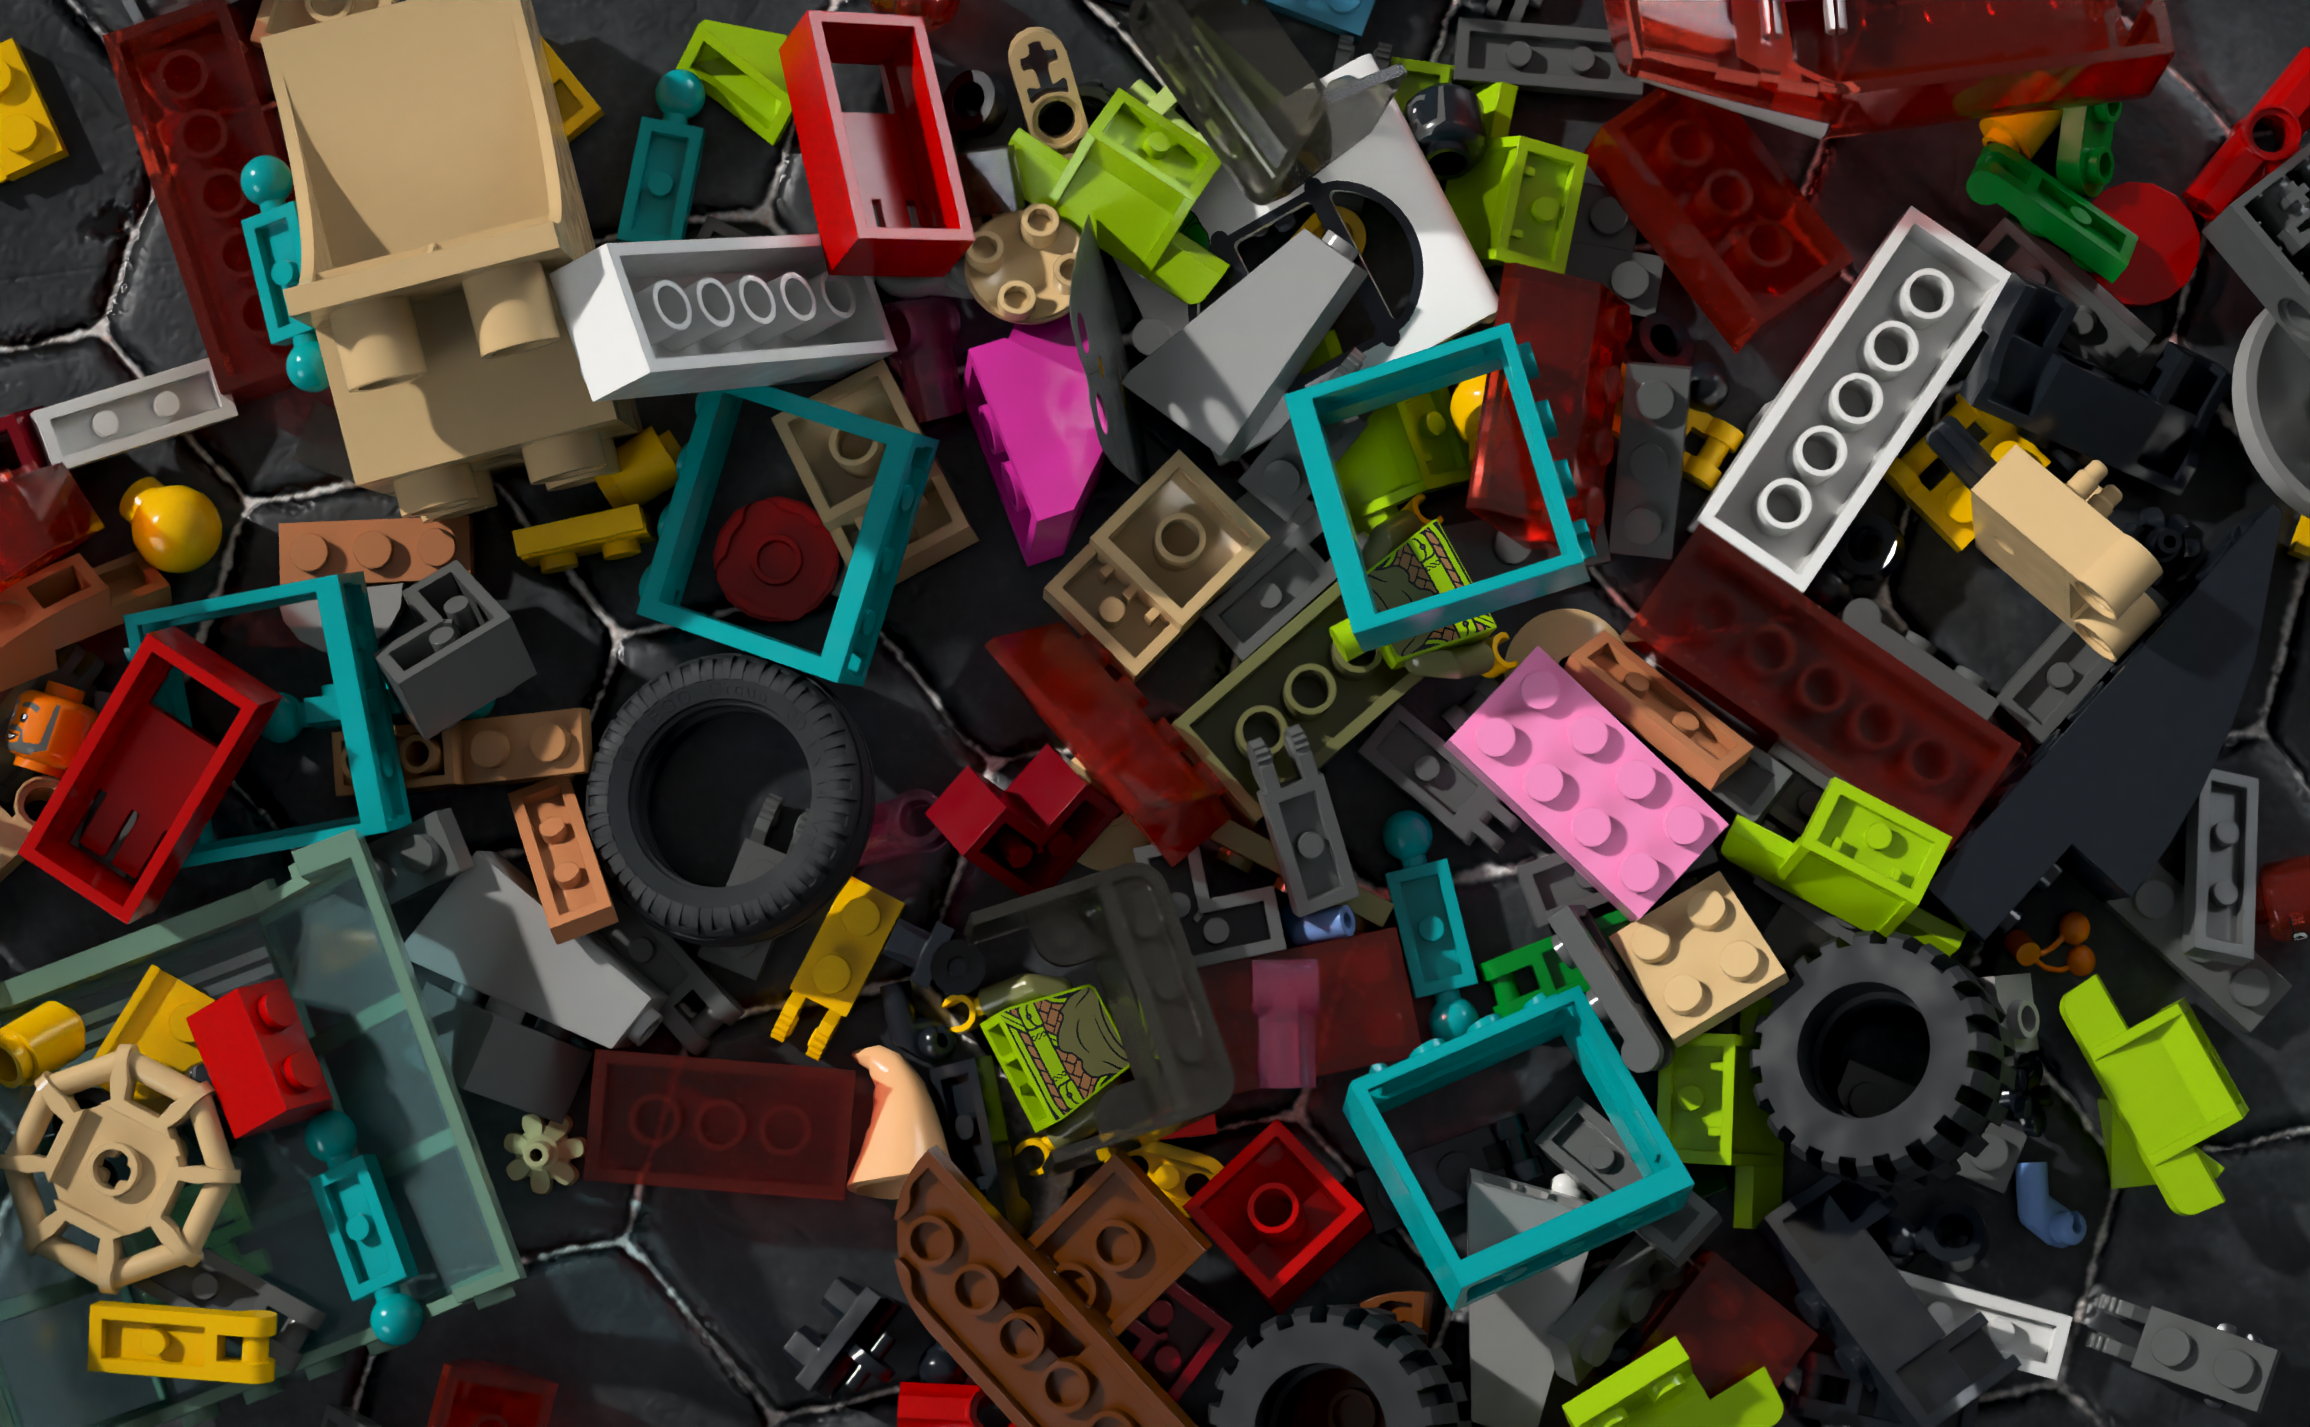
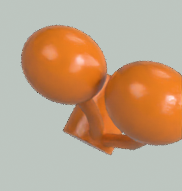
M2077 911L2069 912L2061 918L2059 937L2050 946L2042 950L2023 930L2011 931L2004 941L2007 951L2023 966H2030L2035 963L2043 971L2063 973L2070 970L2076 976H2086L2093 971L2096 964L2094 952L2088 946L2079 945L2088 938L2090 924L2086 916ZM2063 941L2069 945H2076L2069 950L2066 957L2067 965L2048 966L2039 960V957L2052 952Z

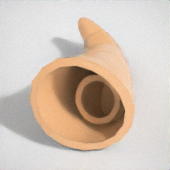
M877 1045L855 1050L851 1054L854 1061L869 1070L875 1089L873 1092L871 1125L866 1132L860 1155L847 1183V1189L863 1196L893 1200L899 1199L908 1175L928 1149L937 1145L949 1159L950 1156L937 1111L923 1079L904 1055Z

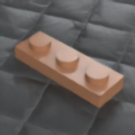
M461 516L433 523H422L421 518L279 523L280 585L364 571L366 586L398 583L416 584L456 559L475 578L473 518L470 516Z
M1606 630L1572 653L1563 668L1602 706L1628 725L1635 734L1652 744L1681 767L1688 776L1696 779L1710 791L1741 768L1754 749V746Z
M570 776L548 778L508 793L547 923L556 944H562L619 922Z

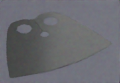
M1088 214L1080 236L1071 278L1069 297L1071 325L1078 355L1087 379L1090 407L1100 445L1108 459L1118 470L1134 483L1142 486L1151 478L1135 393L1121 384L1128 372H1130L1107 274L1091 217ZM1078 313L1082 316L1087 331L1088 354L1083 348L1079 335ZM1098 357H1100L1103 365L1104 378L1100 373ZM1097 393L1102 399L1106 413L1107 434L1104 433L1098 417Z

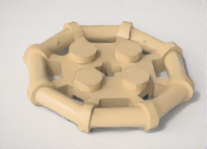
M122 1043L114 1052L56 1073L44 1071L34 1080L37 1089L5 1154H0V1169L4 1170L25 1237L21 1245L30 1257L38 1254L98 1285V1289L102 1294L116 1295L126 1285L183 1265L189 1267L197 1265L204 1258L202 1248L233 1184L240 1183L241 1169H235L213 1100L216 1094L213 1086L208 1081L199 1083L140 1053L136 1044ZM110 1081L111 1100L100 1103L101 1105L81 1110L73 1094ZM137 1081L175 1100V1102L170 1104L163 1114H160L134 1101ZM56 1114L63 1121V1124L48 1155L35 1154L53 1115ZM190 1118L205 1165L188 1166V1147L186 1142L178 1135L176 1127ZM123 1152L128 1157V1166L131 1168V1174L128 1180H120L113 1187L108 1183L111 1172L103 1167V1163L106 1157L117 1158ZM36 1172H45L48 1183H54L58 1199H53L57 1211L48 1217L34 1177ZM186 1182L193 1184L204 1183L182 1228L170 1217ZM73 1224L100 1238L97 1254L62 1237V1235ZM151 1228L163 1244L126 1258L123 1254L124 1237L145 1232Z

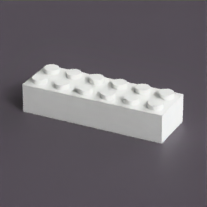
M1910 206L1896 220L1686 530L1791 601L1803 594L1982 331L1981 326L2011 273L1913 206Z
M819 234L606 243L549 274L558 300L560 314L565 320L580 364V372L587 384L592 402L842 379L898 351L872 276L828 275Z

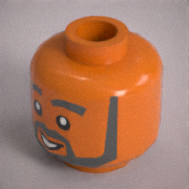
M48 680L44 692L27 690L19 695L4 738L6 749L16 755L13 765L59 779L63 777L99 716L93 708L82 704L86 694L85 691Z

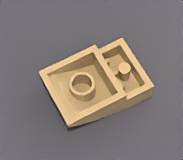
M884 359L809 398L925 435ZM783 411L771 418L823 525L830 532L848 568L886 444ZM936 455L895 585L980 541Z
M1179 449L1090 537L1089 543L1044 587L1043 599L1118 672L1134 685L1235 580L1270 541L1271 537Z

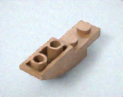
M139 551L94 568L87 563L80 553H77L49 565L0 592V692L58 670L55 650L123 624V615L172 605L170 584L155 567L145 561Z
M586 708L464 720L451 729L441 731L428 740H425L412 724L394 726L406 793L543 781L544 778L589 774L593 760L590 709ZM343 731L332 732L336 796H355Z

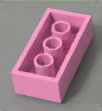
M1539 646L1521 662L1443 745L1630 922L1641 919L1729 825Z

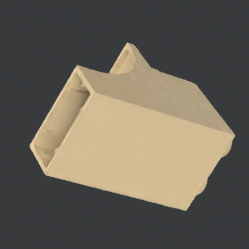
M406 0L261 37L260 40L280 115L291 167L301 239L299 283L295 287L283 289L289 317L314 328L316 331L356 486L396 497L402 518L421 516L422 523H433L466 516L497 506L498 502L491 475L526 466L530 484L545 483L547 491L564 490L594 483L596 481L593 477L621 472L615 443L629 440L643 431L635 398L592 402L587 384L580 372V364L565 320L560 314L558 300L549 277L550 273L593 251L596 247L568 139L565 134L532 1Z

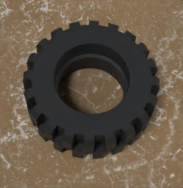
M1876 930L1856 932L1853 936L1854 945H1850L1840 937H1836L1820 945L1819 949L1822 956L1813 960L1804 954L1790 966V970L1795 974L1785 986L1779 987L1766 996L1774 1002L1768 1016L1758 1014L1752 1032L1762 1038L1760 1049H1752L1749 1052L1750 1072L1761 1077L1763 1081L1762 1083L1755 1084L1753 1088L1758 1108L1771 1114L1767 1121L1768 1127L1777 1139L1791 1146L1793 1154L1808 1164L1852 1186L1857 1183L1870 1191L1889 1193L1895 1184L1908 1192L1926 1188L1928 1185L1927 1174L1930 1173L1942 1180H1946L1961 1171V1166L1957 1159L1965 1152L1975 1158L1979 1156L1989 1145L1981 1137L1990 1122L2001 1127L2008 1112V1109L1999 1104L2002 1091H2014L2017 1071L2004 1063V1057L2013 1056L2016 1053L2013 1033L2000 1025L2004 1021L2006 1014L1998 999L1985 991V983L1970 970L1930 943L1924 945L1913 936L1893 932L1886 938ZM1894 1007H1912L1923 1015L1930 1037L1929 1060L1921 1082L1902 1104L1887 1113L1870 1118H1856L1848 1114L1840 1101L1836 1085L1838 1059L1846 1040L1864 1020L1880 1011Z
M1360 1304L1320 1305L1298 1308L1291 1315H1277L1261 1324V1335L1246 1336L1233 1350L1234 1356L1239 1360L1238 1364L1222 1367L1215 1386L1224 1391L1221 1402L1209 1403L1206 1422L1217 1425V1427H1293L1294 1411L1303 1389L1319 1372L1336 1368L1351 1371L1369 1386L1381 1405L1386 1427H1472L1471 1420H1459L1457 1404L1466 1402L1468 1399L1462 1382H1449L1445 1371L1453 1363L1443 1349H1429L1424 1344L1427 1341L1428 1333L1413 1322L1399 1323L1397 1322L1396 1313L1379 1307L1363 1308Z

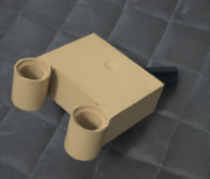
M1946 416L1932 426L1925 437L1926 444L1971 492L1975 547L2078 633L2094 651L2103 658L2116 662L2161 616L2159 608L2145 591L2163 574V570L2156 558L2141 543L2123 533L2107 520L2113 513V508L2123 497L2122 492L2114 485H2107L2104 489L2099 486V483L2108 474L2107 467L2099 460H2092L2084 469L2079 470L2064 484L2017 444L1997 463L1955 417Z

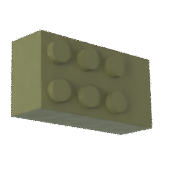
M1338 581L1176 719L1168 730L1167 734L1250 829L1257 825L1264 816L1256 793L1260 788L1253 776L1250 760L1246 752L1248 741L1261 737L1265 744H1267L1273 756V764L1279 783L1298 777L1286 751L1283 732L1286 731V728L1299 724L1305 732L1317 771H1319L1426 678L1414 676L1405 667L1391 670L1379 648L1367 651L1349 662L1344 660L1329 632L1331 626L1348 618Z

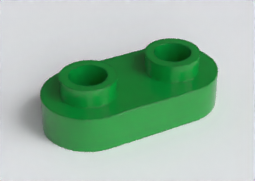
M2105 72L2076 73L2071 77L2065 92L2056 160V175L2059 182L2082 198L2097 197L2102 192L2104 186L2111 181L2114 172L2111 144L2114 123L2121 115L2122 96L2118 86L2113 84L2111 78Z

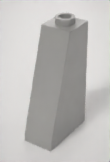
M1304 228L1128 372L1121 384L1217 454L1237 462L1369 274L1353 262L1360 251L1329 229L1323 238L1320 239Z
M476 851L471 858L475 868L456 876L404 943L411 962L610 1049L630 1047L633 1043L640 1046L646 1042L661 1024L663 1016L658 1011L669 998L648 978L592 933L557 945L549 929L536 884L495 851Z
M1470 1168L1466 1179L1467 1257L1591 1201ZM1588 1252L1468 1305L1471 1422L1481 1424L1480 1427H1538L1555 1370L1547 1333L1574 1304Z

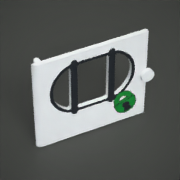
M1365 54L1352 60L1206 144L1226 158L1178 231L1230 264L1226 274L1232 286H1235L1249 274L1238 252V244L1308 204H1311L1325 232L1328 229L1358 249L1332 200L1335 192H1349L1370 198L1384 206L1400 223L1409 240L1414 261V279L1411 295L1400 318H1393L1360 252L1353 261L1369 273L1356 292L1376 328V333L1373 337L1355 346L1366 355L1360 370L1443 344L1479 323H1492L1497 317L1496 314L1504 310L1494 287L1372 54ZM1113 257L1144 318L1133 330L1132 340L1134 346L1139 352L1149 356L1200 314V303L1186 304ZM1355 347L1306 374L1299 372L1285 394L1316 385L1320 381H1327ZM1284 395L1243 454L1274 438L1289 420L1290 415ZM1210 449L1219 466L1232 461Z

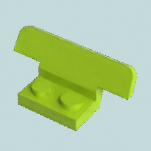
M1505 82L1477 85L1471 91L1483 103L1487 150L1482 161L1464 176L1447 180L1444 194L1483 268L1497 265L1552 281L1562 279L1565 274L1589 155L1521 135L1508 136L1518 86Z
M1121 88L1117 89L1090 126L1070 160L1021 128H1018L1011 137L997 168L999 180L1005 187L1031 204L1039 203L1053 207L1057 211L1059 219L1061 218L1070 224L1080 236L1088 214H1090L1100 249L1186 304H1197L1203 301L1230 266V264L1178 231L1226 157Z
M1335 329L1328 331L1300 371L1301 374H1306L1343 353ZM1448 387L1374 410L1367 419L1370 421L1368 426L1335 464L1353 526L1359 534L1366 531L1370 535L1375 526L1399 512L1397 505L1411 500L1419 493L1428 494L1464 485L1479 477L1477 469L1469 466L1468 444L1461 439L1454 428L1450 412L1452 398Z
M1837 777L1830 779L1802 836L1797 838L1795 843L1737 814L1721 846L1723 856L1730 862L1863 931L1876 930L1886 938L1893 932L1911 935L1924 945L1930 943L1948 956H1951L1959 949L1966 935L1965 931L1917 907L1952 837Z
M2096 973L2062 997L2059 1009L2068 1029L2169 1208L2180 1216H2191L2224 1203L2226 1199L2195 1144L2244 1119L2249 1112L2247 1104L2186 997L2162 1008L2154 1016L2128 1028L2100 976Z
M1766 996L1740 1011V1035L1702 1033L1679 1048L1675 1046L1673 1062L1667 1068L1658 1071L1657 1119L1681 1161L1691 1164L1735 1166L1733 1228L1756 1229V1226L1766 1215L1782 1205L1784 1142L1777 1139L1767 1125L1768 1117L1771 1114L1758 1108L1753 1088L1755 1084L1762 1083L1763 1081L1761 1077L1750 1072L1749 1052L1752 1049H1760L1762 1038L1752 1033L1758 1014L1768 1016L1774 1003Z
M1676 1336L1562 1405L1571 1427H1772L1779 1422L1784 1410L1783 1402L1765 1366L1712 1399H1709L1693 1373L1689 1356Z

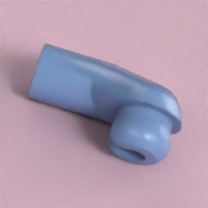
M1289 903L1280 914L1284 936L1297 947L1350 937L1355 933L1354 914L1347 905L1330 907L1298 917L1293 914Z
M2017 1162L2015 1167L2017 1214L2022 1225L2047 1245L2065 1248L2069 1245L2079 1244L2086 1235V1221L2078 1211L2068 1210L2049 1195L2047 1162Z

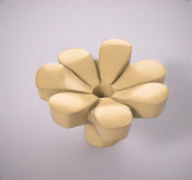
M526 1113L522 1118L524 1133L514 1130L510 1131L505 1137L504 1148L516 1155V1159L511 1161L506 1167V1172L515 1182L529 1176L532 1191L539 1195L551 1193L553 1190V1179L562 1185L571 1186L578 1180L579 1171L570 1162L572 1159L583 1158L587 1155V1141L583 1137L568 1138L567 1135L573 1127V1121L568 1115H566L563 1124L551 1120L549 1124H545L543 1117ZM538 1149L542 1152L541 1159L537 1156Z

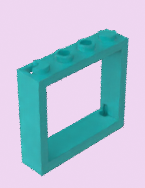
M1510 322L1284 395L1352 632L1363 652L1591 581L1584 561L1597 556L1585 518L1572 522L1566 500L1578 496L1567 459L1553 462L1547 440L1559 437V433L1548 399L1535 402L1529 381L1541 378L1530 341L1517 345ZM1504 369L1561 555L1379 613L1324 426Z
M772 386L698 392L695 402L696 421L690 440L684 445L677 459L676 473L678 479L671 502L664 508L658 521L657 532L659 541L652 564L646 568L640 580L639 596L641 599L636 614L835 683L863 686L940 440ZM744 399L886 444L821 654L680 606Z
M364 571L335 574L123 615L129 648L123 649L128 661L131 662L147 633L173 626L176 627L318 600L359 815L215 840L210 818L181 868L305 847L353 828L367 836L400 829L412 823L385 680L372 653L379 649ZM173 666L152 702L193 728L182 670Z
M1580 985L1548 997L1542 992L1525 1003L1522 1010L1504 1018L1498 1013L1485 1016L1472 1024L1467 1029L1466 1034L1448 1042H1445L1443 1038L1429 1040L1414 1049L1408 1059L1390 1067H1387L1386 1063L1371 1065L1369 1074L1352 1080V1083L1349 1084L1342 1109L1452 1312L1683 1209L1695 1184L1633 1076L1624 1064L1601 1021L1590 1006ZM1562 1035L1642 1174L1643 1179L1460 1260L1381 1113Z

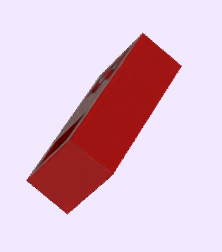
M807 10L779 48V54L828 275L945 277L975 242V237L923 16ZM831 63L878 65L889 114L842 112ZM873 205L876 208L880 227L877 226ZM907 206L910 208L914 228L911 225Z
M175 626L147 633L17 854L127 925L154 913L284 696ZM173 666L241 709L220 745L152 702ZM101 790L106 792L107 795L80 838L79 843L102 858L106 857L133 812L135 811L140 814L111 862L133 878L140 877L136 885L70 843Z

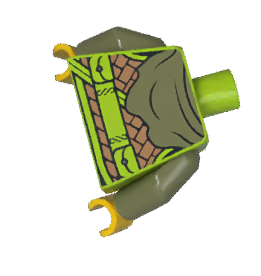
M1422 493L1413 497L1398 513L1375 526L1361 550L1379 613L1472 584L1469 575L1440 525L1444 521L1443 517L1440 515L1435 520H1429L1421 515L1418 506L1427 498ZM1490 613L1379 647L1382 656L1391 670L1405 667L1416 677L1463 679L1482 675L1486 678H1495L1518 666L1517 660L1507 662L1498 653V645L1510 639L1506 632H1500L1488 638L1497 628ZM1349 618L1329 628L1333 642L1346 662L1365 653L1353 635Z
M1020 973L981 988L976 998L963 994L950 995L944 1000L942 1008H949L960 1002L967 1004L970 1012L969 1019L963 1025L951 1027V1031L968 1033L977 1029L979 1025L981 1026L1035 1133L1046 1128V1136L1039 1133L1025 1136L1014 1152V1156H1016L1027 1146L1034 1145L1039 1147L1044 1153L1045 1161L1028 1173L1030 1176H1039L1044 1174L1050 1167L1056 1151L1068 1152L1104 1126L1123 1091L1120 1074L1132 1065V1057L1123 1040L1144 1030L1146 1021L1141 1007L1130 995H1126L1105 1006L1096 988L1091 984L1074 988L1072 983L1065 977ZM983 1015H986L988 1019L982 1022Z

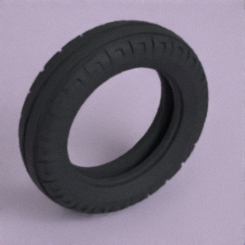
M722 653L695 658L664 671L643 685L623 704L607 726L594 754L588 775L585 802L587 830L607 883L617 897L648 925L676 939L702 946L740 947L762 943L789 933L811 920L834 900L853 875L865 851L874 817L875 781L870 754L862 732L846 706L825 684L811 674L751 653ZM734 713H751L775 719L782 723L796 738L805 754L812 782L811 806L801 836L792 850L778 865L752 881L729 887H707L688 882L667 863L656 844L652 832L650 797L654 779L662 761L675 743L687 732L715 717Z

